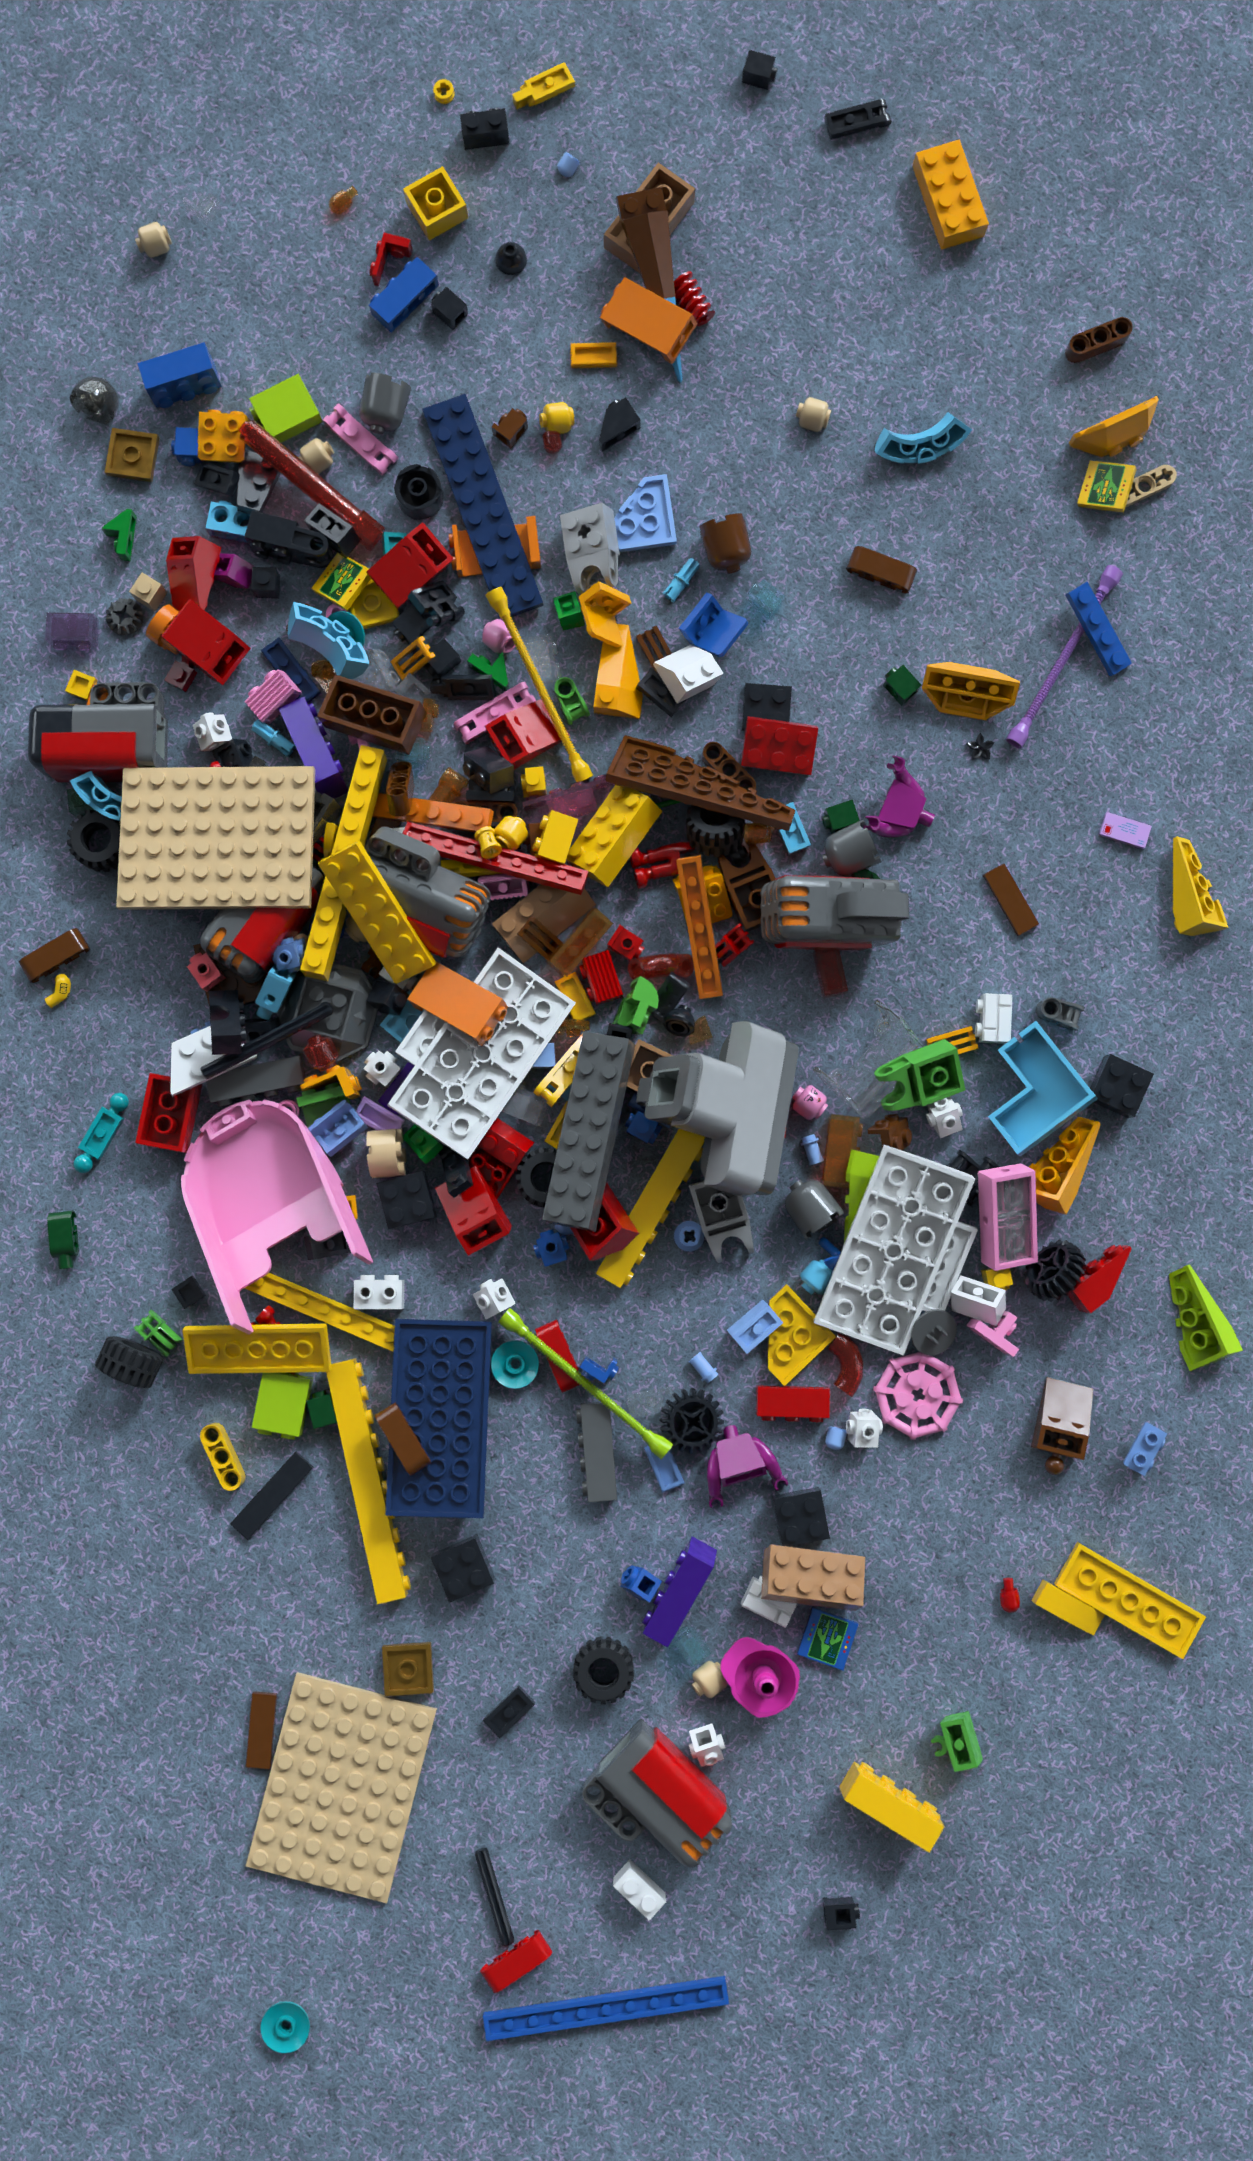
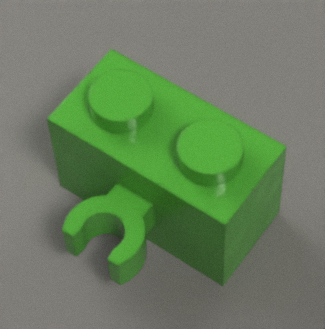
M969 1711L945 1716L940 1722L944 1736L937 1735L931 1740V1743L938 1742L942 1745L941 1750H936L935 1756H943L948 1751L954 1772L977 1768L982 1762L983 1757Z

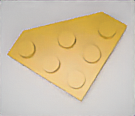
M787 1284L769 1300V1306L783 1324L768 1336L767 1368L784 1386L836 1338L829 1328L813 1322L816 1314Z

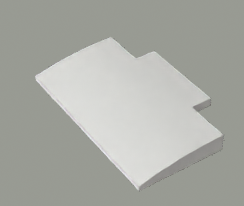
M500 948L495 950L474 980V983L501 997L508 1006L505 1018L498 1022L490 1040L486 1041L483 1046H480L473 1037L424 1010L395 1051V1053L410 1062L414 1067L387 1106L467 1160L576 1003Z
M883 1145L813 1322L904 1355L911 1338L912 1327L920 1316L921 1311L927 1312L933 1309L945 1311L951 1297V1291L958 1280L978 1229L958 1220L975 1178L970 1174Z

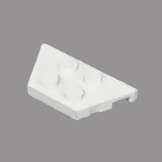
M211 1026L172 1043L171 1095L173 1097L256 1059L257 1055L234 1065L210 1079H206L202 1075L200 1068L225 1055H212Z

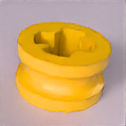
M446 79L438 80L433 87L435 99L441 104L450 103L454 98L452 83ZM442 88H446L447 95H442Z

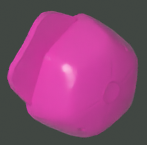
M743 1637L738 1639L721 1659V1672L731 1687L732 1695L746 1710L756 1717H768L785 1710L791 1705L798 1692L800 1679L798 1667L787 1655L772 1645H765L753 1638Z

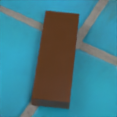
M1005 863L983 875L1017 936L1039 925Z
M255 1691L252 1693L246 1767L271 1768L278 1693Z

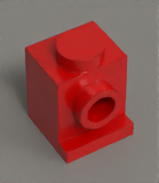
M619 925L607 943L609 949L630 962L633 958L638 960L645 949L642 946L644 940L625 929L622 925ZM630 940L632 945L626 948L623 946V942Z

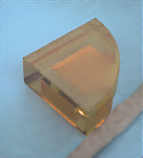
M705 1015L695 1021L694 1033L689 1036L690 1045L713 1038Z

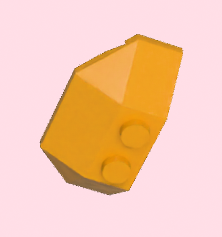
M1155 396L1073 434L1069 441L1070 446L1099 457H1104L1108 454L1110 457L1119 454L1123 450L1122 448L1127 445L1134 447L1140 444L1151 424L1159 401L1158 397Z
M944 662L927 665L922 690L941 713L987 720L1015 705L1020 681L996 670Z

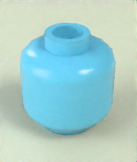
M822 1259L819 1262L812 1260L800 1274V1278L804 1282L801 1286L811 1295L814 1292L823 1295L834 1270L829 1269Z

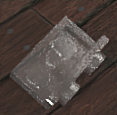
M368 649L365 651L369 666L362 675L357 677L358 682L389 692L401 691L402 686L399 683V677L392 670L388 656L381 649Z

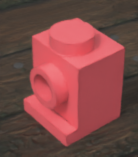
M197 953L189 959L191 964L187 968L200 987L206 992L226 979L217 964L207 953L203 955ZM206 965V972L200 973L199 969Z

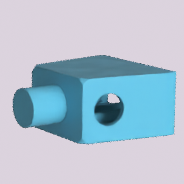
M274 964L255 1001L259 1005L256 1012L259 1017L269 1020L272 1012H278L298 971L288 973L287 969L278 971L277 965Z

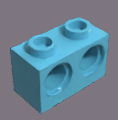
M211 501L206 530L210 536L247 543L244 537L247 526L242 527L240 524L244 520H249L250 515L239 512L237 506H233L230 502L219 501L217 503ZM221 516H227L224 522H218Z

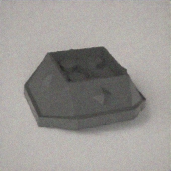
M333 963L328 982L305 977L301 970L298 971L280 1007L278 1014L280 1026L325 1002L332 1005L333 1014L286 1038L291 1050L309 1055L310 1053H308L306 1047L310 1045L311 1055L320 1058L323 1052L327 1053L329 1050L334 1052V1055L330 1053L323 1056V1059L340 1062L369 1046L378 1010L366 1001L373 987L362 970Z

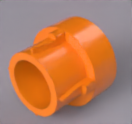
M168 604L162 607L152 618L146 629V637L163 649H168L177 655L180 652L161 637L179 613L178 610Z

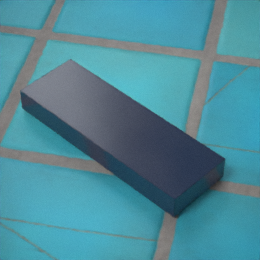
M280 637L260 650L275 671L277 669L284 671L300 689L302 694L297 699L305 697L307 703H309L321 694V691Z

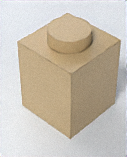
M142 572L129 591L135 600L153 611L157 610L168 593L162 584Z

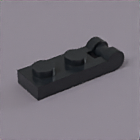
M878 99L826 113L824 121L830 140L877 127L889 126L892 121L890 114L886 112L887 104L885 99ZM875 112L878 116L873 117L872 113Z
M444 1146L438 1154L442 1159L448 1193L455 1198L473 1186L469 1162L451 1148Z

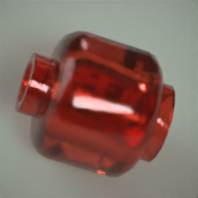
M318 1034L307 1040L308 1044L304 1047L303 1053L312 1069H318L319 1072H322L337 1064L336 1060L339 1057V1053L330 1037H321Z

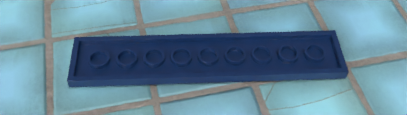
M466 393L423 408L426 422L489 592L498 587L503 588L508 600L510 617L544 606Z

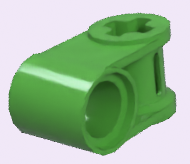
M567 677L558 679L554 687L555 696L568 725H572L574 720L583 716H590L588 707L572 679ZM565 685L569 686L572 691L568 695H562L558 691L559 688Z

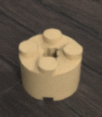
M402 1129L367 1132L366 1143L369 1146L367 1160L372 1178L405 1175L404 1162H407L406 1149L402 1148L401 1144L404 1141Z

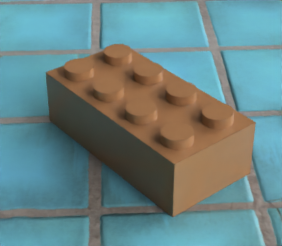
M657 163L636 192L662 187L666 210H668L669 232L671 235L695 203V188L660 163ZM618 215L604 233V249L639 272Z
M770 1545L764 1550L761 1599L856 1611L863 1607L865 1557Z

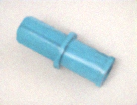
M693 558L688 559L679 573L673 575L674 579L662 593L663 596L668 600L671 598V602L674 603L681 591L689 586L688 582L698 570L700 564Z
M260 719L253 723L252 731L266 740L268 746L272 745L286 757H289L294 751L292 749L296 748L295 744L282 736L279 730L275 731L266 723L261 722Z

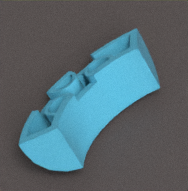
M947 412L935 426L921 433L904 435L884 428L876 442L875 452L885 459L898 463H925L936 460L937 457L954 450L967 438L972 429Z
M293 602L288 620V639L304 643L317 650L331 663L336 674L339 676L354 679L362 675L369 666L368 657L361 643H356L349 635L350 630L339 621L334 620L332 622L322 616V611Z
M89 771L70 780L73 788L86 804L106 817L121 821L122 797L113 792L99 776Z

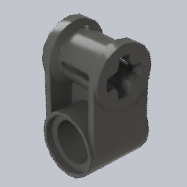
M1050 997L1041 1000L1037 1004L1036 1014L1042 1020L1057 1024L1066 1029L1078 1031L1079 1026L1077 1024L1080 1013L1084 1011L1085 1007ZM1046 1003L1053 1007L1052 1015H1048L1045 1012L1044 1006Z

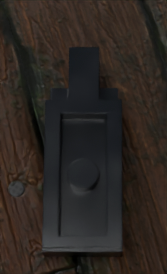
M444 675L441 678L432 679L429 685L431 694H444V697H448V700H494L495 698L492 675Z

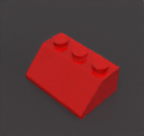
M607 1182L596 1232L571 1228L591 1261L623 1250L639 1234Z

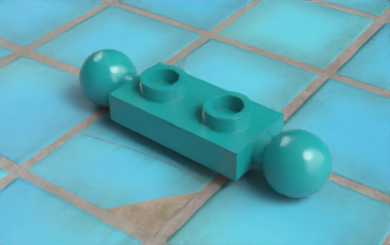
M115 1093L110 1098L111 1108L107 1109L102 1106L78 1146L79 1149L84 1151V1154L77 1156L73 1162L74 1169L77 1172H89L93 1167V1157L101 1160L125 1119L118 1115L120 1111H124L129 1105V1099L125 1094Z

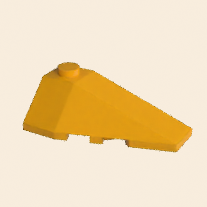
M617 624L623 645L617 648L605 642L602 643L593 706L594 713L640 719L643 694L636 688L640 679L629 625Z
M1078 1116L1059 1135V1141L1050 1149L1047 1148L1043 1152V1156L1035 1164L1032 1163L1029 1168L1035 1170L1037 1204L1045 1209L1067 1215L1078 1193L1101 1125L1100 1122Z

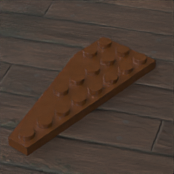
M624 735L606 773L605 781L617 786H624L639 792L658 795L661 798H669L687 805L691 804L709 811H716L731 817L746 819L753 823L768 825L779 830L789 831L795 814L794 809L772 798L764 799L757 795L756 790L752 788L746 790L738 786V781L708 766L700 767L694 764V759L688 756L684 759L676 755V750L670 747Z

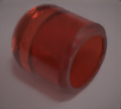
M550 430L544 432L542 438L545 451L549 454L560 452L562 449L561 434L558 431Z

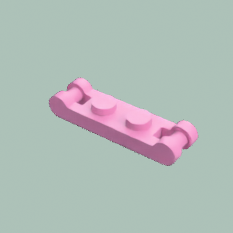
M338 403L333 408L332 414L330 416L326 415L322 419L323 423L383 476L387 472V467L398 460L397 455L381 443ZM342 418L345 422L338 426L336 422ZM380 454H382L384 457L381 459V461L376 460V458Z
M526 682L515 685L495 697L494 700L488 701L456 720L453 725L457 731L460 730L464 743L468 744L486 733L485 725L498 717L536 701L535 697L528 692L529 687ZM520 695L522 701L517 703L514 697ZM474 722L476 728L470 731L467 725Z

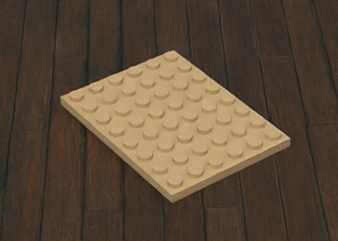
M314 766L123 768L116 907L119 910L311 908L315 797Z
M297 1672L246 1867L387 1903L437 1708Z

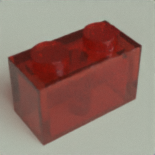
M814 950L813 958L822 998L846 994L848 987L840 951Z

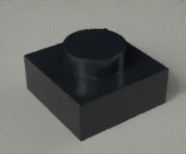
M190 1276L171 1289L184 1309H187L206 1296L194 1276Z

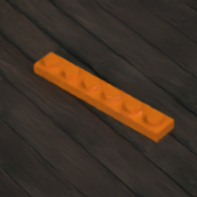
M378 793L372 817L476 832L482 827H491L494 811L488 808L412 798L411 810L407 815L393 816L389 813L387 794Z
M701 855L679 858L676 861L699 999L723 996Z

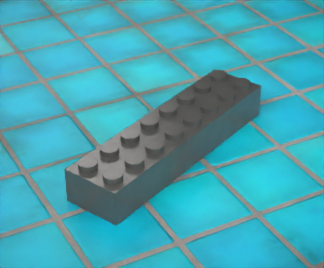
M583 1031L542 1220L550 1224L596 1232L635 1044L630 1039Z

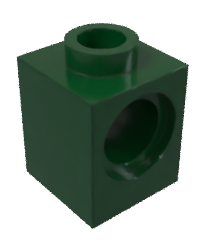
M904 665L898 669L893 667L884 676L886 680L883 686L901 706L915 695L922 686Z
M853 799L826 808L824 811L825 816H822L824 828L826 830L829 829L831 834L860 821Z
M326 1390L312 1393L313 1398L307 1400L313 1428L337 1423L331 1393L327 1394Z

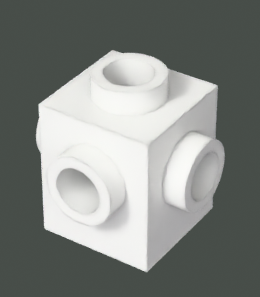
M206 713L201 715L200 720L193 724L194 733L201 751H212L232 739L224 714L214 715V713Z
M381 1051L377 1053L372 1052L364 1062L367 1064L364 1067L368 1072L366 1077L377 1085L380 1082L387 1088L402 1069L395 1064L398 1059L388 1051L384 1054ZM384 1064V1069L379 1071L380 1065Z
M951 1097L927 1105L929 1113L926 1114L930 1127H934L940 1138L963 1130L960 1116H963L961 1107L958 1102L954 1103Z
M490 1279L479 1285L481 1290L472 1294L485 1319L516 1304L503 1279L494 1283Z
M859 1409L858 1412H850V1418L846 1422L849 1442L854 1447L878 1448L879 1435L882 1434L883 1430L881 1419L869 1409Z
M713 1724L689 1731L692 1739V1744H689L693 1759L698 1758L701 1767L714 1765L724 1759L722 1749L726 1747L722 1735L716 1734Z

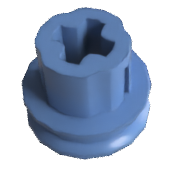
M694 1221L682 1222L674 1232L676 1245L684 1251L691 1252L697 1250L704 1242L705 1235L702 1228ZM685 1230L687 1232L691 1230L695 1232L693 1235L696 1238L694 1242L689 1240L686 1243L684 1241L685 1235L683 1233Z

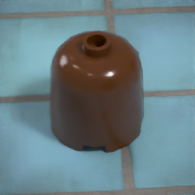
M742 513L725 515V521L716 523L715 519H712L699 526L710 565L720 571L727 570V574L740 571V566L744 565L751 556L749 536Z

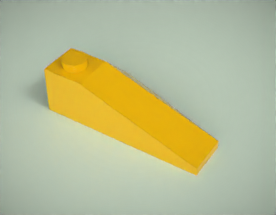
M1177 836L1173 838V914L1176 929L1180 934L1189 936L1227 929L1228 925L1219 900L1213 901L1208 892V888L1212 887L1209 879L1206 880L1198 871L1202 868V865L1190 840Z

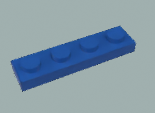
M1088 581L1065 594L1109 677L1132 664Z

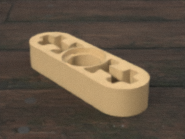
M1162 465L1134 478L1132 483L1134 493L1128 496L1126 507L1170 487L1176 480V470L1170 465ZM1162 472L1165 475H1170L1168 481L1166 479H1162L1158 481L1156 484L1155 480L1162 475ZM1141 481L1147 482L1150 485V491L1142 492L1138 488V483Z

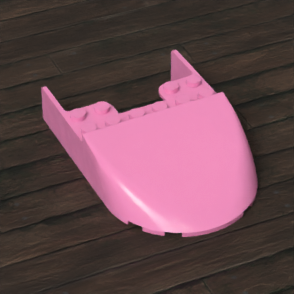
M246 1100L221 1110L202 1126L200 1135L195 1143L190 1144L184 1159L186 1166L184 1175H181L182 1194L232 1327L247 1334L254 1332L240 1297V1291L269 1273L272 1263L267 1251L268 1249L307 1227L312 1239L317 1242H323L343 1231L352 1254L368 1265L373 1263L342 1189L344 1185L336 1169L315 1137L295 1113L273 1101L252 1102L251 1100Z

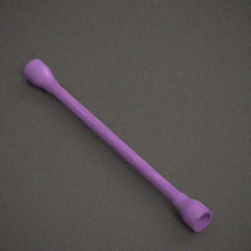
M1107 565L1101 575L1100 585L1095 594L1100 604L1123 576V572L1113 565ZM1080 622L1032 702L1031 707H1029L1025 717L1009 732L1006 741L1016 748L1021 749L1026 742L1033 718L1078 644L1083 632H1085Z

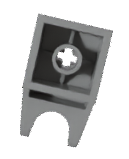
M598 503L560 515L566 561L577 593L581 595L589 589L590 579L598 571H601L608 586L615 587L618 583V556L620 553L613 510L603 503Z
M705 1180L690 1184L689 1188L702 1231L717 1263L723 1262L721 1255L722 1242L731 1236L740 1238L748 1249L749 1254L754 1253L749 1215L743 1195L738 1196L705 1186ZM716 1196L725 1198L726 1202H723L722 1207H719L718 1204H713L712 1200H715Z

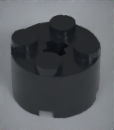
M419 464L409 465L399 472L394 491L403 513L413 520H423L434 516L443 505V491L436 472L429 467H423Z

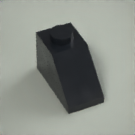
M626 397L622 400L617 399L613 401L606 409L599 438V449L601 452L641 428V420Z

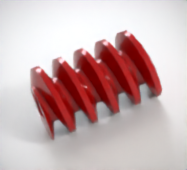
M688 271L674 281L675 300L678 307L693 315L697 322L696 327H699L709 322L715 315V311L707 312L711 308V304L709 302L704 303L707 297L700 295L702 289L701 287L695 288L698 282L696 279L690 280L693 277V273Z

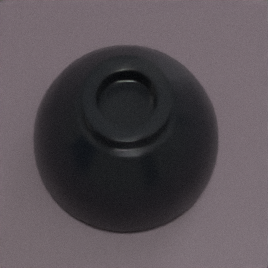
M515 242L502 244L496 252V266L502 273L507 275L520 273L527 264L525 250Z
M680 1005L678 1008L669 1011L663 1019L665 1029L679 1037L692 1035L695 1030V1020L691 1014V1009L685 1005Z

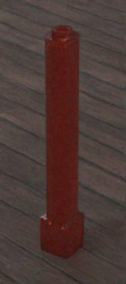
M255 420L245 421L241 425L239 438L315 503L321 504L352 525L361 541L360 543L365 548L371 551L381 540L383 532H385V528L364 510L361 511Z

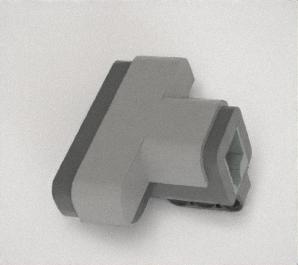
M748 1021L732 1023L731 1033L722 1045L719 1060L700 1053L658 1058L654 1062L650 1077L641 1078L639 1081L636 1104L646 1107L644 1115L647 1119L705 1137L701 1156V1170L705 1177V1186L738 1196L752 1194L769 1195L774 1191L777 1184L799 1053L798 1046L795 1043L786 1041L783 1034Z

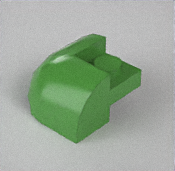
M639 976L631 982L630 987L633 989L625 998H622L612 1023L632 1027V1034L636 1035L643 1034L650 1014L657 1010L659 1002L657 990L653 984Z

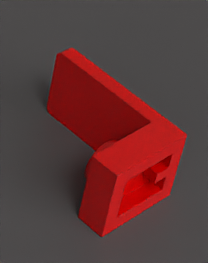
M383 233L382 240H378L376 245V261L372 262L370 266V276H372L375 286H379L388 252L400 259L411 257L413 249L410 239Z

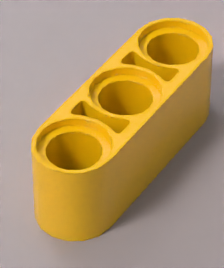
M211 1423L205 1426L200 1432V1439L216 1476L225 1490H236L243 1485L246 1476L229 1436L220 1423ZM210 1428L218 1432V1439L216 1441L211 1440L208 1436ZM220 1450L228 1454L227 1462L219 1460L218 1453ZM230 1472L238 1476L237 1484H231L228 1481V1474Z

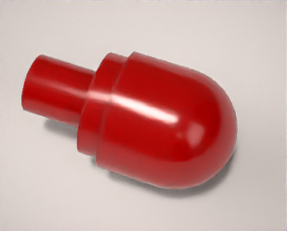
M1003 1578L1004 1589H1001L1000 1593L1001 1607L1004 1611L1013 1613L1020 1607L1019 1592L1013 1586V1578Z

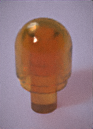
M351 186L346 191L342 189L330 198L329 208L334 214H342L351 207L353 203L351 199L358 194L355 187Z

